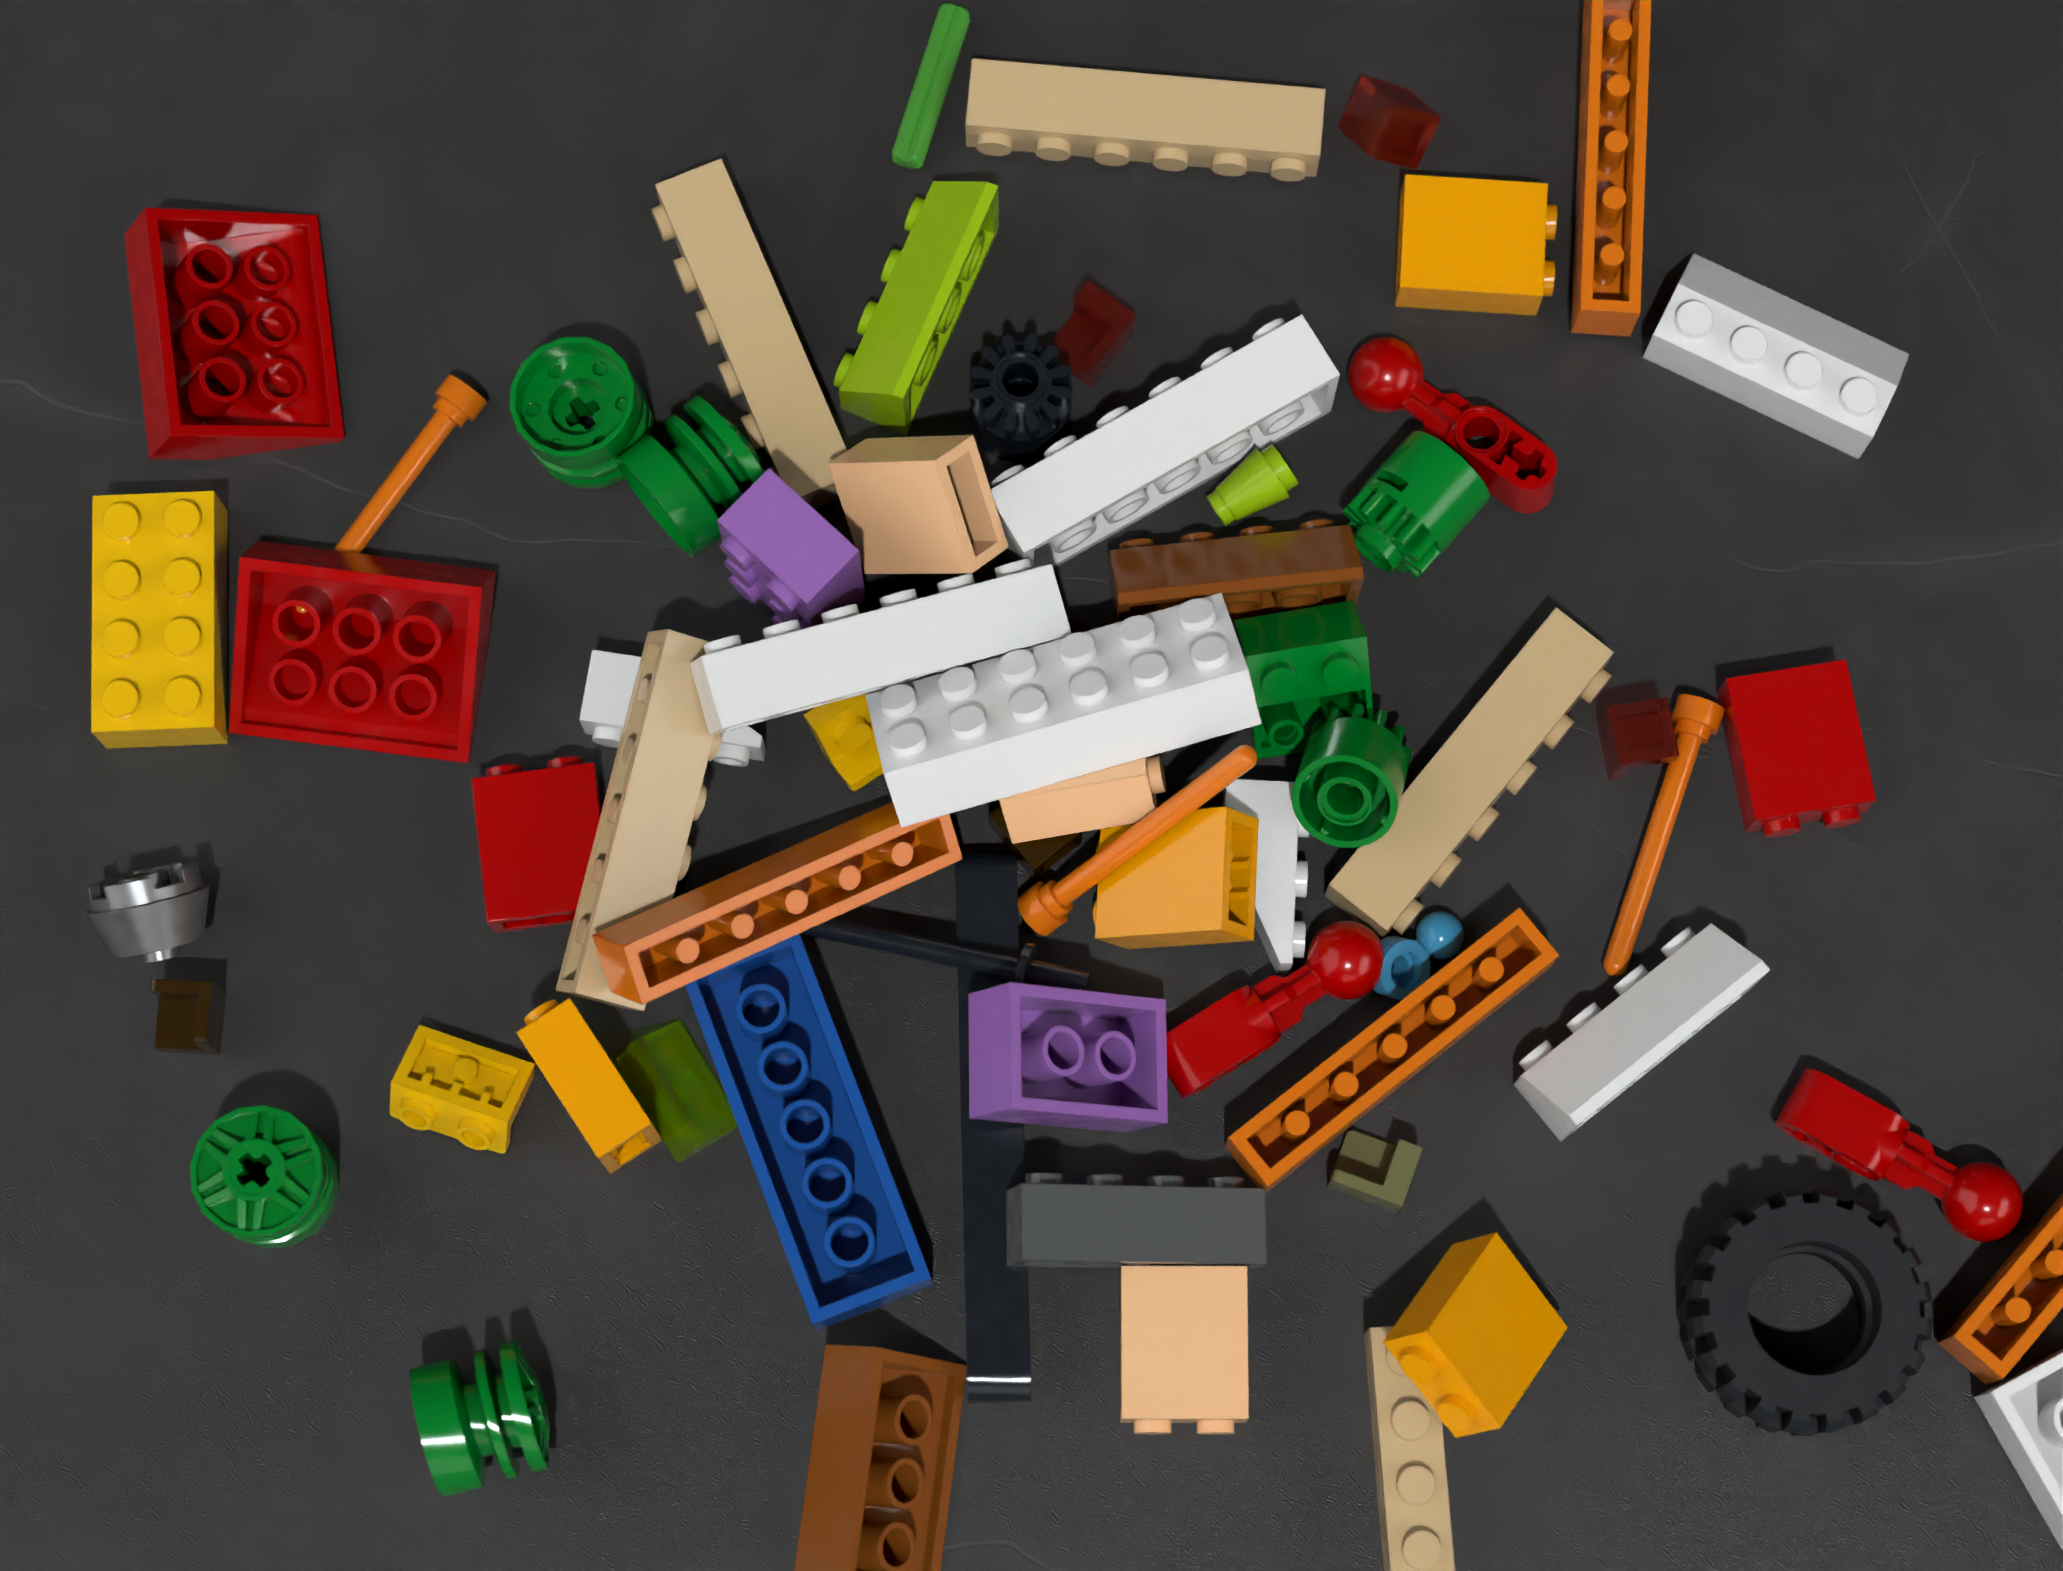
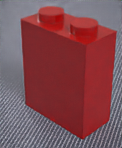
M1846 659L1726 678L1717 691L1719 705L1725 709L1722 723L1745 832L1763 830L1765 838H1776L1801 831V823L1823 820L1825 828H1838L1860 822V814L1865 813L1876 801Z
M576 756L560 757L549 760L545 769L523 771L521 765H499L487 769V776L471 778L486 917L494 933L573 923L603 808L600 775L594 762L584 763L582 757Z

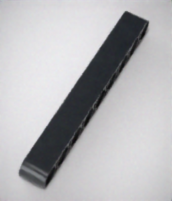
M1016 852L962 854L963 859L955 862L957 943L1019 956ZM957 968L968 1403L1031 1402L1028 1267L1007 1266L1006 1191L1021 1183H1025L1024 1123L969 1119V994L1014 981Z

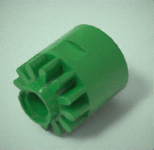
M1412 431L1363 485L1361 491L1346 506L1342 513L1350 519L1348 525L1356 531L1353 536L1357 549L1367 560L1385 572L1392 573L1397 568L1402 574L1408 571L1413 577L1419 578L1489 501L1490 494L1481 477L1458 453L1430 434L1422 431Z
M1356 703L1353 706L1350 717H1344L1338 708H1332L1326 724L1317 722L1313 725L1293 785L1292 806L1303 828L1313 837L1326 844L1343 848L1365 846L1383 837L1395 821L1407 778L1412 749L1402 746L1405 733L1403 726H1394L1390 730L1384 727L1388 714L1383 709L1376 712L1373 720L1364 718L1365 710L1361 703Z

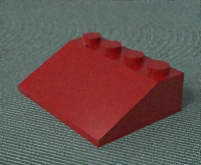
M145 207L125 232L124 237L149 459L211 460L341 442L344 439L317 215Z
M256 541L239 557L229 733L469 763L491 632L496 571ZM296 607H303L307 611L305 613H300L296 610Z

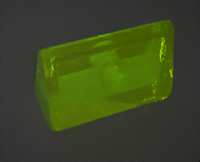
M680 1020L631 1042L618 1056L617 1064L677 1162L690 1158L738 1128L726 1095Z

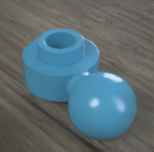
M1435 911L1421 919L1416 928L1415 940L1399 936H1389L1382 939L1381 942L1384 948L1382 970L1378 985L1373 990L1382 996L1403 1000L1426 982L1430 976L1431 958L1435 960L1449 959L1461 949L1465 935L1464 928L1458 918L1448 912Z

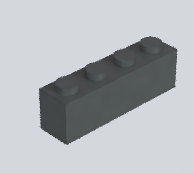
M1033 1173L1025 1175V1183H1021L1006 1191L1007 1266L1009 1267L1247 1266V1270L1267 1264L1265 1188H1244V1178L1214 1177L1207 1179V1187H1185L1184 1177L1152 1176L1147 1177V1186H1124L1123 1175L1098 1174L1086 1176V1185L1063 1184V1174Z

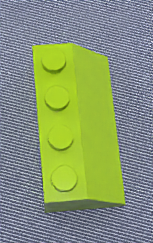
M933 181L925 199L918 196L915 198L904 225V230L910 232L902 251L893 248L884 265L881 282L886 283L881 298L878 303L870 300L861 316L857 333L863 335L858 349L855 355L846 353L837 369L834 386L839 388L842 410L907 436L998 232L999 186L983 181Z

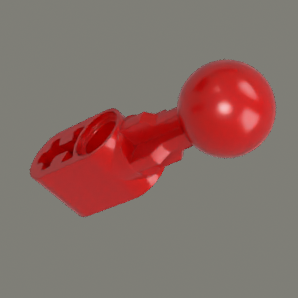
M1379 337L1366 342L1355 352L1348 368V382L1352 394L1361 405L1378 413H1393L1402 409L1422 423L1423 432L1439 439L1458 453L1481 477L1489 493L1510 509L1519 513L1530 514L1542 510L1549 504L1554 492L1557 459L1553 451L1546 444L1498 410L1489 406L1472 405L1457 393L1442 394L1424 381V368L1418 353L1403 340L1393 337ZM1475 436H1483L1492 440L1495 445L1488 449H1476L1471 447L1466 441Z
M1339 921L1332 923L1320 930L1313 938L1307 952V964L1286 977L1270 975L1251 988L1249 985H1245L1166 1033L1167 1076L1181 1098L1185 1100L1196 1095L1272 1047L1282 1038V1033L1302 1021L1304 1008L1325 995L1341 1000H1352L1363 997L1371 992L1378 985L1384 955L1382 942L1370 928L1358 922Z
M1809 1068L1804 1069L1775 1122L1776 1126L1791 1138L1862 1177L1873 1181H1881L1883 1178L1903 1190L1918 1187L1940 1199L1946 1221L1956 1233L1966 1239L1976 1242H1990L2000 1239L2014 1229L2023 1211L2022 1192L2016 1179L2006 1169L1989 1162H1973L1960 1168L1936 1156L1931 1142L1910 1131V1124L1903 1117L1820 1071Z

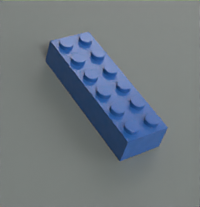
M800 934L685 985L815 1330H820L933 1286L925 1260Z

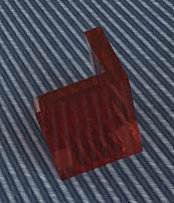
M1362 75L1339 124V129L1370 158L1417 170L1442 117L1408 88Z
M1087 281L1074 297L1073 315L1047 347L1056 345L1058 347V358L1064 365L1070 366L1071 374L1092 388L1133 337L1136 315L1093 283Z
M1668 697L1607 706L1597 722L1608 780L1621 779L1627 769L1674 762L1680 756Z

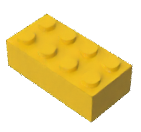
M215 491L92 496L91 733L107 749L228 744V511Z

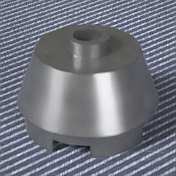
M198 861L186 864L184 867H182L181 862L133 871V875L118 879L119 883L113 885L109 884V880H101L87 886L92 909L88 910L87 914L113 955L117 958L142 955L144 963L166 960L181 954L179 946L204 937L210 884L203 883Z

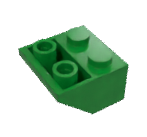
M1353 600L1234 620L1235 633L1249 670L1261 720L1260 725L1250 727L1253 748L1257 753V759L1304 752L1313 725L1317 722L1326 724L1332 708H1338L1344 717H1350L1353 706L1356 703H1361L1365 710L1364 718L1373 720L1367 636Z

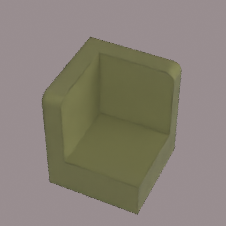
M1350 1130L1345 1135L1327 1188L1398 1213L1403 1206L1423 1147L1401 1139L1398 1140L1396 1145H1392Z

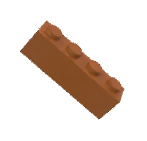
M1319 519L1304 522L1298 526L1299 530L1275 533V529L1272 526H1254L1241 530L1239 537L1215 539L1213 533L1197 532L1184 535L1179 538V543L1155 545L1154 540L1146 538L1125 541L1119 545V549L1109 550L1108 572L1114 622L1117 623L1132 616L1145 615L1183 604L1191 599L1204 598L1221 592L1232 623L1237 619L1353 600L1356 607L1364 581V573L1351 526H1335L1333 520Z
M825 1345L794 1571H941L967 1372L966 1365L879 1347Z

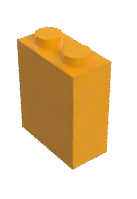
M1405 174L1399 205L1395 307L1536 316L1543 296H1552L1555 279V261L1545 260L1546 240L1555 239L1557 226V205L1547 204L1548 183Z
M1227 806L1196 809L1097 884V899L1093 906L1095 939L1126 949L1254 941L1259 819ZM1136 823L1100 829V839L1096 846V853Z
M570 998L561 1004H558L555 999L549 1000L532 1010L524 1018L527 1026L516 1032L597 1158L610 1174L662 1141L653 1124Z
M1497 1232L1452 1244L1383 1343L1400 1364L1405 1375L1413 1381L1435 1410L1440 1421L1448 1427L1455 1438L1502 1427L1568 1327Z

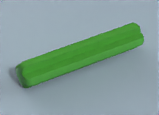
M945 3L939 8L892 150L893 162L899 166L913 170L920 169L923 166L970 23L969 11L961 6Z

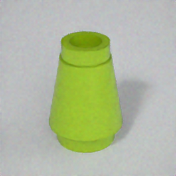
M1270 445L1261 452L1256 448L1206 498L1220 520L1227 526L1235 520H1240L1290 498L1287 492L1299 483L1277 449Z

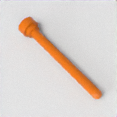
M448 374L434 393L438 398L432 406L436 412L335 546L334 551L358 554L363 551L455 426L462 428L467 420L474 422L486 406L487 401L478 392L457 377ZM296 607V610L300 613L308 611L303 607Z
M1689 694L1678 695L1671 716L1672 722L1675 723L1673 733L1678 737L1603 960V968L1610 976H1620L1625 973L1700 745L1707 744L1710 735L1718 733L1725 709L1708 699Z
M1249 745L1237 747L1059 882L1050 880L1047 883L1037 882L1017 898L1018 909L1025 922L1042 936L1050 935L1068 921V913L1073 909V901L1254 767L1257 762L1255 749Z

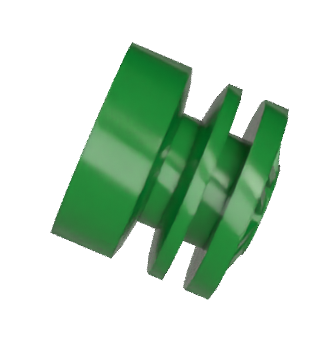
M562 337L540 346L521 363L512 381L509 409L517 431L530 447L539 463L556 480L575 488H604L624 480L616 465L615 458L644 435L653 437V414L645 394L635 381L628 365L610 346L591 338ZM591 416L596 424L592 428L585 430L581 421Z
M694 396L683 405L685 413L695 431L676 414H671L664 420L668 433L675 444L671 450H668L652 436L644 435L615 458L619 471L640 502L665 533L691 558L697 557L721 538L717 523L719 516L714 508L721 503L726 509H729L743 495L739 488L741 487L746 492L765 473L760 466L761 462L757 453L739 429L727 417L720 415L700 396Z
M266 1105L237 1108L215 1120L198 1140L190 1163L191 1191L202 1213L219 1228L233 1235L238 1240L265 1249L293 1246L314 1235L332 1214L339 1193L338 1165L327 1143L289 1112ZM257 1161L268 1166L265 1171L270 1180L262 1187L252 1181L254 1174L250 1167Z
M517 1340L500 1344L499 1354L502 1369L500 1374H497L488 1350L485 1348L476 1350L474 1356L475 1381L466 1383L459 1367L452 1358L410 1369V1391L419 1435L430 1472L441 1497L447 1498L485 1487V1457L495 1455L507 1479L518 1478L520 1468L517 1448L522 1447L532 1472L536 1473L550 1469L548 1448L550 1423L538 1377L526 1361Z

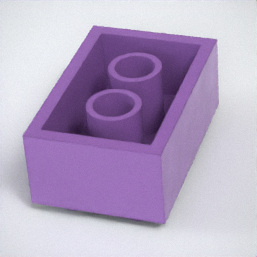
M770 468L717 520L722 538V543L719 546L727 558L724 564L732 573L728 578L729 582L752 604L759 598L767 604L775 613L771 618L775 625L798 619L801 629L824 624L821 616L822 613L852 604H857L859 607L866 600L859 550Z
M1014 982L970 993L969 1119L1124 1133L1168 1123L1166 999Z

